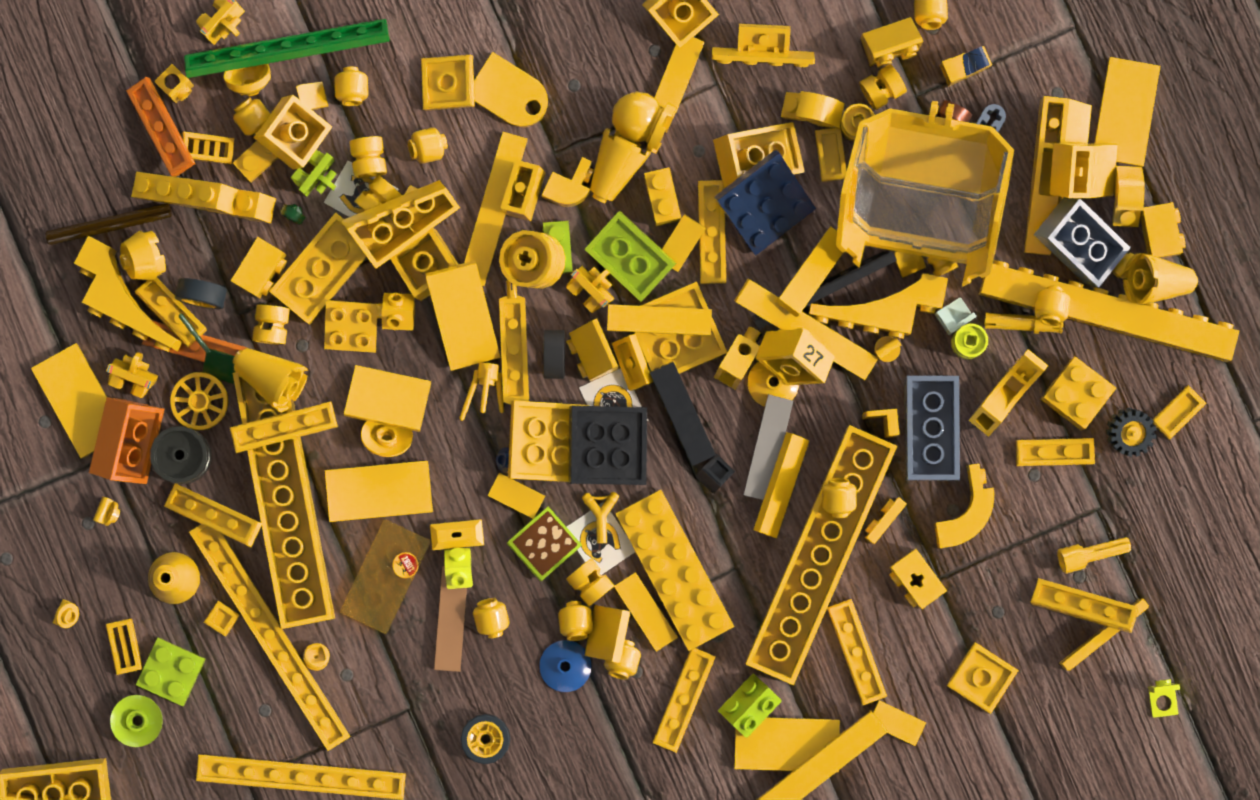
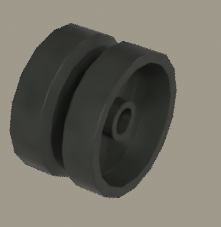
M184 426L170 427L162 431L154 439L150 450L151 463L155 472L164 480L177 484H190L201 479L208 471L211 463V448L207 439L199 432ZM179 450L184 452L182 460L176 459L179 456L177 454Z

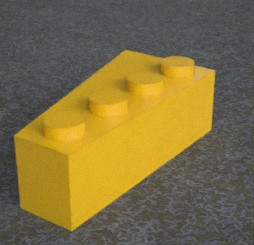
M438 180L346 218L341 222L377 269L460 207L442 182Z
M106 758L2 769L0 771V800H111Z

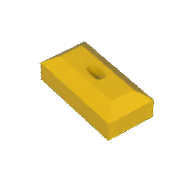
M482 519L430 525L432 550L484 545ZM461 532L462 536L453 538L452 533Z

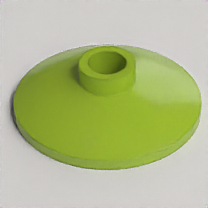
M131 695L123 698L114 707L110 718V725L114 736L121 743L130 747H142L153 742L159 735L163 724L159 706L152 699L143 695ZM135 716L142 718L141 725L137 726L134 724L133 719Z

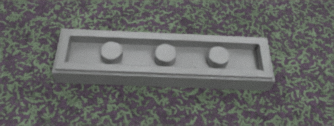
M768 394L744 495L764 500L785 437L793 400Z

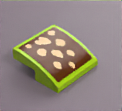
M549 507L543 510L507 542L508 546L540 582L582 546Z

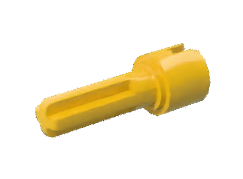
M1127 537L1085 548L1079 544L1057 550L1059 565L1065 574L1086 568L1089 562L1130 552L1131 543Z

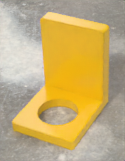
M173 64L154 81L175 103L186 99L192 92L191 88L194 86ZM171 74L177 75L180 83L174 89H169L165 85L166 77Z

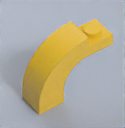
M1027 350L996 384L968 421L989 437L1048 365L1030 350Z
M980 464L966 466L971 493L970 503L966 511L954 520L934 523L938 549L956 546L970 540L982 530L991 515L994 504V488L983 489V484H986L987 481L985 469H980Z

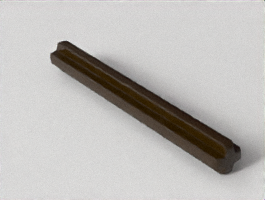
M162 204L45 232V237L49 245H54L172 217V211L169 204Z

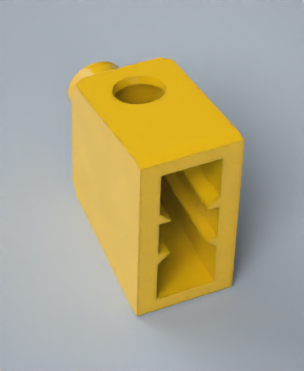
M748 327L744 336L738 334L714 378L736 390L760 348L757 343L762 336L761 332L755 328Z

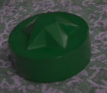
M283 204L279 211L281 215L298 225H302L306 218L302 214L301 208L295 204Z

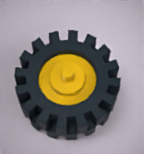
M1132 408L1118 410L1119 414H1113L1111 416L1113 418L1112 422L1108 421L1107 423L1109 430L1106 429V434L1109 436L1107 440L1111 446L1121 454L1130 457L1132 455L1136 457L1141 456L1140 452H1148L1146 448L1148 446L1152 447L1154 443L1151 441L1156 439V434H1154L1156 426L1152 424L1154 422L1152 418L1148 417L1144 412Z

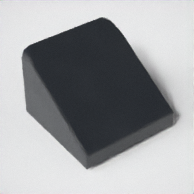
M716 454L700 470L696 478L714 494L735 471Z

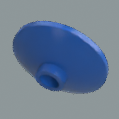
M561 640L551 644L544 651L540 659V673L549 687L560 692H571L579 689L586 683L591 673L590 657L584 656V647L574 641ZM567 661L570 663L568 671L561 670L560 665L562 662Z

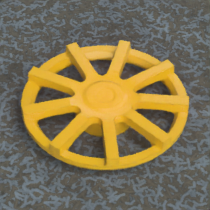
M202 372L191 373L181 378L174 386L170 397L171 410L177 421L189 429H210L217 425L225 416L228 408V393L224 385L216 377ZM195 377L196 391H192L184 382ZM200 377L211 380L204 391L201 390ZM216 383L222 393L209 396V391ZM180 386L190 395L189 398L175 397ZM223 398V407L220 409L211 405L210 402ZM175 402H186L189 406L177 413ZM207 409L220 413L213 422L210 420ZM190 410H193L192 422L189 424L181 417ZM201 412L207 425L195 426L198 414Z

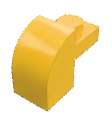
M786 92L781 117L789 120L808 121L822 127L839 128L845 103L811 92Z
M582 157L572 180L552 172L543 191L542 198L563 207H572L582 203L590 194V189L583 186V183L588 184L594 173V169L591 168L592 161Z
M1116 166L1113 226L1139 227L1140 214L1144 206V175L1142 167Z

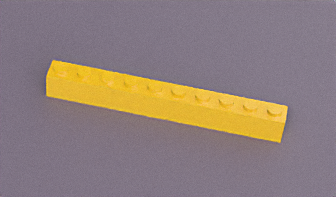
M994 260L991 274L982 280L979 295L1035 310L1037 294L1041 290L1048 289V286H1059L1063 288V292L1070 296L1067 318L1069 320L1223 362L1232 361L1239 330L1233 329L1234 325L1218 321L1217 325L1209 323V318L1193 315V318L1183 316V311L1175 308H1168V311L1158 309L1159 305L1156 303L1139 305L1130 302L1126 295L1119 294L1117 298L1108 295L1109 291L1096 287L1091 291L1084 289V284L1069 281L1068 284L1058 282L1059 277L1044 274L1043 277L1033 275V270L1023 267L1014 270L1008 268V263Z

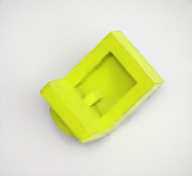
M470 548L444 550L447 588L472 587Z

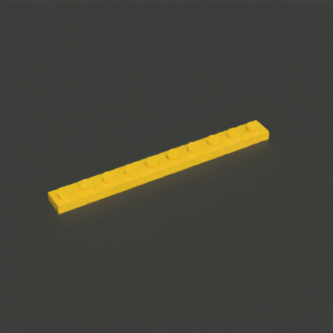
M202 524L191 530L189 533L326 749L329 751L350 738L351 736L305 666L284 630L281 629L277 619L223 534Z

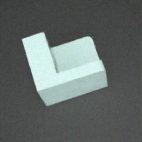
M962 298L956 299L935 313V316L948 335L977 317L975 313L970 312Z

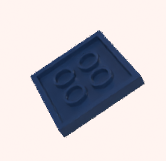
M777 150L771 152L714 196L755 256L816 209Z

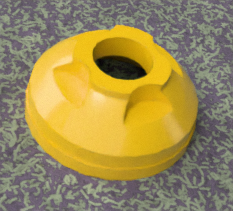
M269 64L229 70L224 72V80L227 87L233 92L250 97L259 94V91L267 85L271 78Z

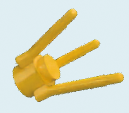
M479 363L478 370H474L473 380L459 417L460 421H463L466 416L478 380L479 384L483 385L480 412H485L489 386H494L495 382L499 412H504L502 373L498 372L499 365Z

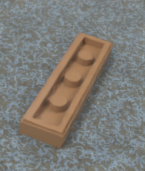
M442 566L434 670L461 672L467 588L448 589L445 566Z

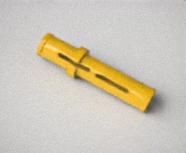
M985 312L984 329L1033 331V334H1039V332H1063V322L1058 326L1044 325L1035 314L1032 316Z

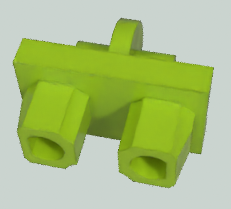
M318 150L313 153L308 161L315 167L310 175L299 168L291 176V179L299 187V191L306 197L319 181L321 183L315 190L320 194L327 187L333 191L337 187L331 182L337 175L333 170H330L324 177V174L335 160L330 154H323Z

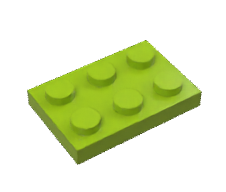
M621 211L609 221L585 248L598 263L607 269L640 302L649 295L677 264Z

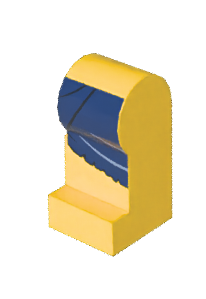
M984 46L966 54L963 53L954 58H949L940 64L948 87L992 66Z

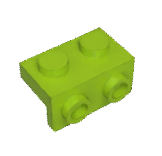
M753 673L721 706L718 712L747 738L782 700Z

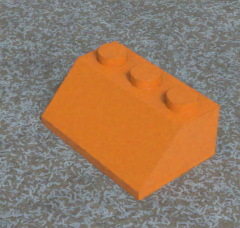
M107 397L89 473L114 481L147 484L152 464L150 450L154 439L159 434L164 409L129 400Z

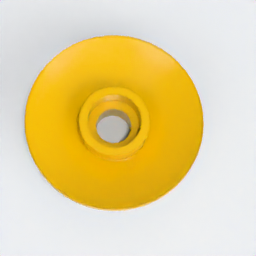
M757 362L753 366L748 376L749 393L763 407L766 405L768 394L793 400L799 388V385H786L761 362ZM772 377L777 378L779 381L778 386H770L769 379Z
M366 421L361 430V440L363 445L373 454L382 457H394L408 450L413 440V432L407 429Z

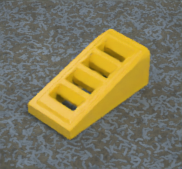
M184 131L181 133L187 149L189 140H193L192 153L190 154L194 161L232 164L234 138ZM199 141H204L203 155L198 154ZM210 142H215L213 156L209 155ZM220 143H225L224 157H219Z

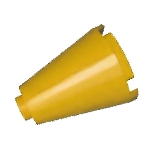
M608 128L605 129L602 136L590 186V191L593 192L592 197L602 203H606L607 200L613 201L652 152L647 149L645 152L642 151L640 148L642 144L630 142L617 134V132H615L614 136L610 135V129Z
M1146 253L1135 254L1129 259L1125 266V271H1128L1127 280L1123 279L1127 298L1130 302L1139 305L1190 294L1195 290L1198 283V278L1193 269Z
M250 348L238 351L233 359L234 370L275 410L281 413L290 408L286 404L291 399L293 401L297 400L307 381L308 376L304 374V371H308V369L302 364Z
M177 552L166 553L157 558L151 565L148 573L149 587L154 596L162 602L180 604L190 599L196 593L200 584V572L195 562L189 556ZM168 574H169L170 577H171V579H170L169 582L167 581V575H168Z

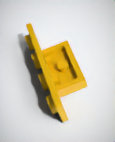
M739 24L738 48L712 47V60H717L718 63L722 64L742 61L743 64L747 65L768 62L771 66H782L783 63H792L796 67H808L809 64H815V54L808 51H789L790 26Z

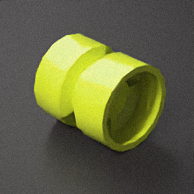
M966 324L960 327L951 339L953 352L962 359L978 357L986 350L988 345L986 331L977 324Z

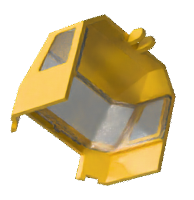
M932 101L930 115L887 109L859 122L841 191L836 247L842 253L848 252L853 257L852 262L859 268L865 246L967 264L962 287L970 284L971 279L978 276L984 278L990 275L1009 186L1014 149L991 126L952 120L954 104L949 103L945 111L946 118L936 117L939 106L937 101Z

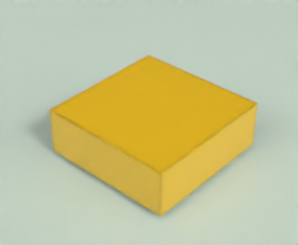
M217 601L204 623L226 637L240 617V614L222 602Z

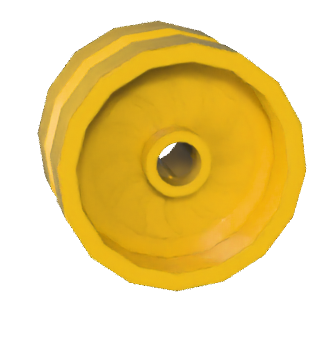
M522 230L512 234L504 242L500 250L499 263L503 275L509 282L520 287L544 289L552 286L560 279L565 269L566 257L563 247L556 238L546 233Z

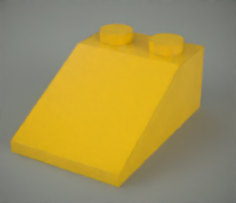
M793 122L727 134L713 140L724 189L774 150L780 153L794 175L805 172Z

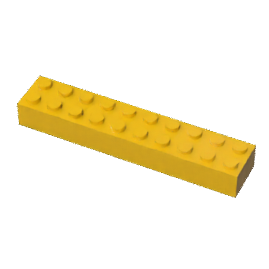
M237 372L233 373L242 424L296 411L292 399L286 404L290 407L286 411L281 413L275 410ZM301 437L248 450L281 629L335 619Z
M851 425L847 427L744 664L794 685L897 448L896 445ZM846 478L849 479V483L856 486V509L849 512L845 518H834L832 513L826 512L823 509L822 489L824 485L829 483L830 479Z

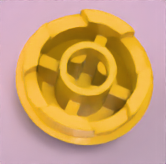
M138 231L121 243L120 262L131 279L156 280L157 276L162 275L166 271L164 255L160 256L158 247L155 244L159 240L153 231Z

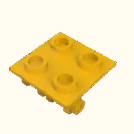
M326 300L324 349L376 353L378 304Z

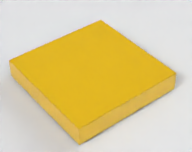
M472 55L421 58L423 110L475 107Z
M594 605L592 615L593 630L588 635L584 656L620 663L630 611Z
M974 642L946 686L991 714L1019 670Z

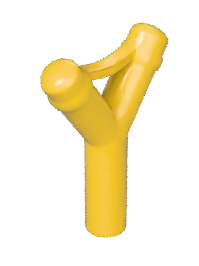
M611 492L610 495L604 497L591 496L590 493H585L582 496V500L596 517L597 543H607L606 517L619 498L616 492ZM594 499H596V500H604V499H606V501L604 502V504H603L602 507L600 508V506L597 504V502H596Z

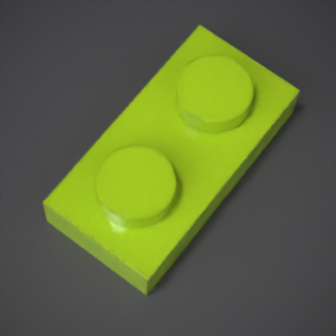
M569 221L543 223L544 233L556 238L563 247L566 257L563 273H573Z

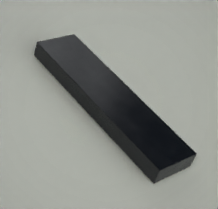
M669 362L650 371V375L691 465L694 466L716 456L674 362Z

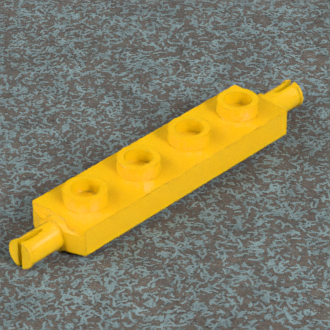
M506 281L507 296L499 299L503 402L511 405V401L514 400L529 401L525 298L517 296V286L512 283L513 290H511V282Z

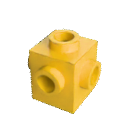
M384 293L383 303H378L377 318L382 319V329L413 330L415 319V297L413 294Z

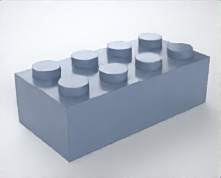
M906 376L904 378L905 481L960 480L959 376Z

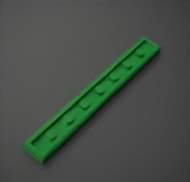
M381 19L184 55L185 73L187 78L389 42L387 20Z

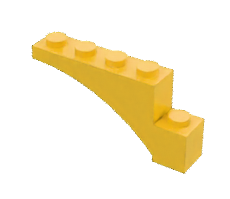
M136 172L131 196L136 199L184 206L264 223H271L276 198L260 192L239 190L221 183Z
M88 236L74 264L81 267L80 273L92 279L94 278L82 303L89 306L87 311L100 318L104 313L111 317L110 323L124 329L125 325L133 328L132 334L145 341L148 336L155 339L154 345L167 352L170 348L178 351L182 342L155 324L131 296L116 262L115 254L117 251Z
M922 273L919 281L884 299L851 306L811 304L808 315L822 324H828V320L838 322V326L842 328L853 329L854 325L864 327V332L878 334L879 330L889 332V337L904 339V335L909 336L911 334L916 306L920 307L921 312L935 314L936 310L942 309L948 278Z

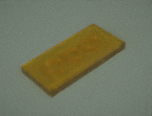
M384 519L340 613L387 635L431 540ZM404 553L401 560L394 561L397 555ZM407 553H411L416 561L408 578H401L395 574L393 563L403 562Z

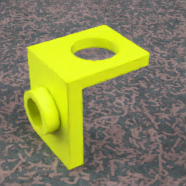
M1171 679L1155 681L1156 686L1148 687L1152 717L1178 715L1175 690H1180L1179 684H1171ZM1163 695L1171 700V706L1166 711L1159 710L1156 705L1157 699Z

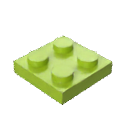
M158 637L136 685L176 704L185 706L206 659Z

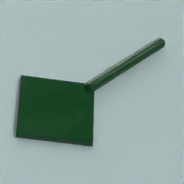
M179 314V319L206 352L202 373L210 374L219 380L234 384L233 373L236 371L234 370L233 359L235 356L210 349L185 316Z

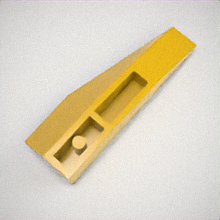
M1043 96L1040 100L1024 253L1051 255V251L1034 234L1064 198L1049 195L1053 143L1088 144L1092 105L1072 99Z

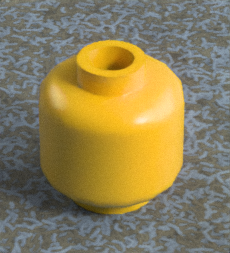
M914 0V18L916 23L925 30L939 29L948 19L947 0Z
M345 67L343 72L335 76V97L342 102V105L359 106L362 104V101L366 100L368 97V77L365 73L358 71L357 67Z
M249 97L234 108L236 113L233 116V120L245 135L250 136L254 133L257 134L271 113L260 99L252 100Z
M436 128L415 131L412 133L411 139L408 140L410 156L420 164L442 159L444 149L448 147L445 135L440 134Z
M1048 286V289L1041 290L1037 294L1036 317L1044 325H1060L1061 322L1068 318L1070 296L1063 292V288L1059 286Z
M846 478L830 479L829 483L824 485L822 489L823 509L826 512L832 513L834 518H845L849 512L856 509V486L849 483V479Z
M489 598L478 602L477 607L473 611L478 633L488 635V638L502 636L503 631L510 624L505 604L497 601L496 598Z
M581 601L568 602L566 607L559 611L560 633L567 637V640H584L592 632V611L588 606L582 605Z
M629 640L624 641L620 663L605 660L604 666L609 671L608 675L617 679L627 680L630 676L636 674L641 653L634 647L635 643Z

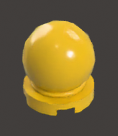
M636 91L621 97L613 108L612 123L617 134L624 139L634 143L646 141L648 144L647 150L656 154L662 144L660 142L664 133H667L672 123L677 107L667 103L665 108H661L657 100L651 95Z

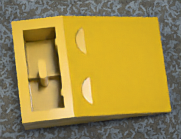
M1053 143L1049 195L1066 198L1113 196L1118 144Z

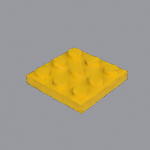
M697 282L641 305L708 309ZM711 318V336L634 332L650 371L673 361L680 374L727 354L713 318Z
M511 401L508 479L569 482V406L589 405Z

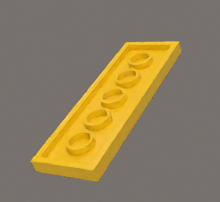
M662 490L616 513L619 522L688 651L734 628L729 615Z

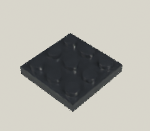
M569 406V484L646 485L647 407Z

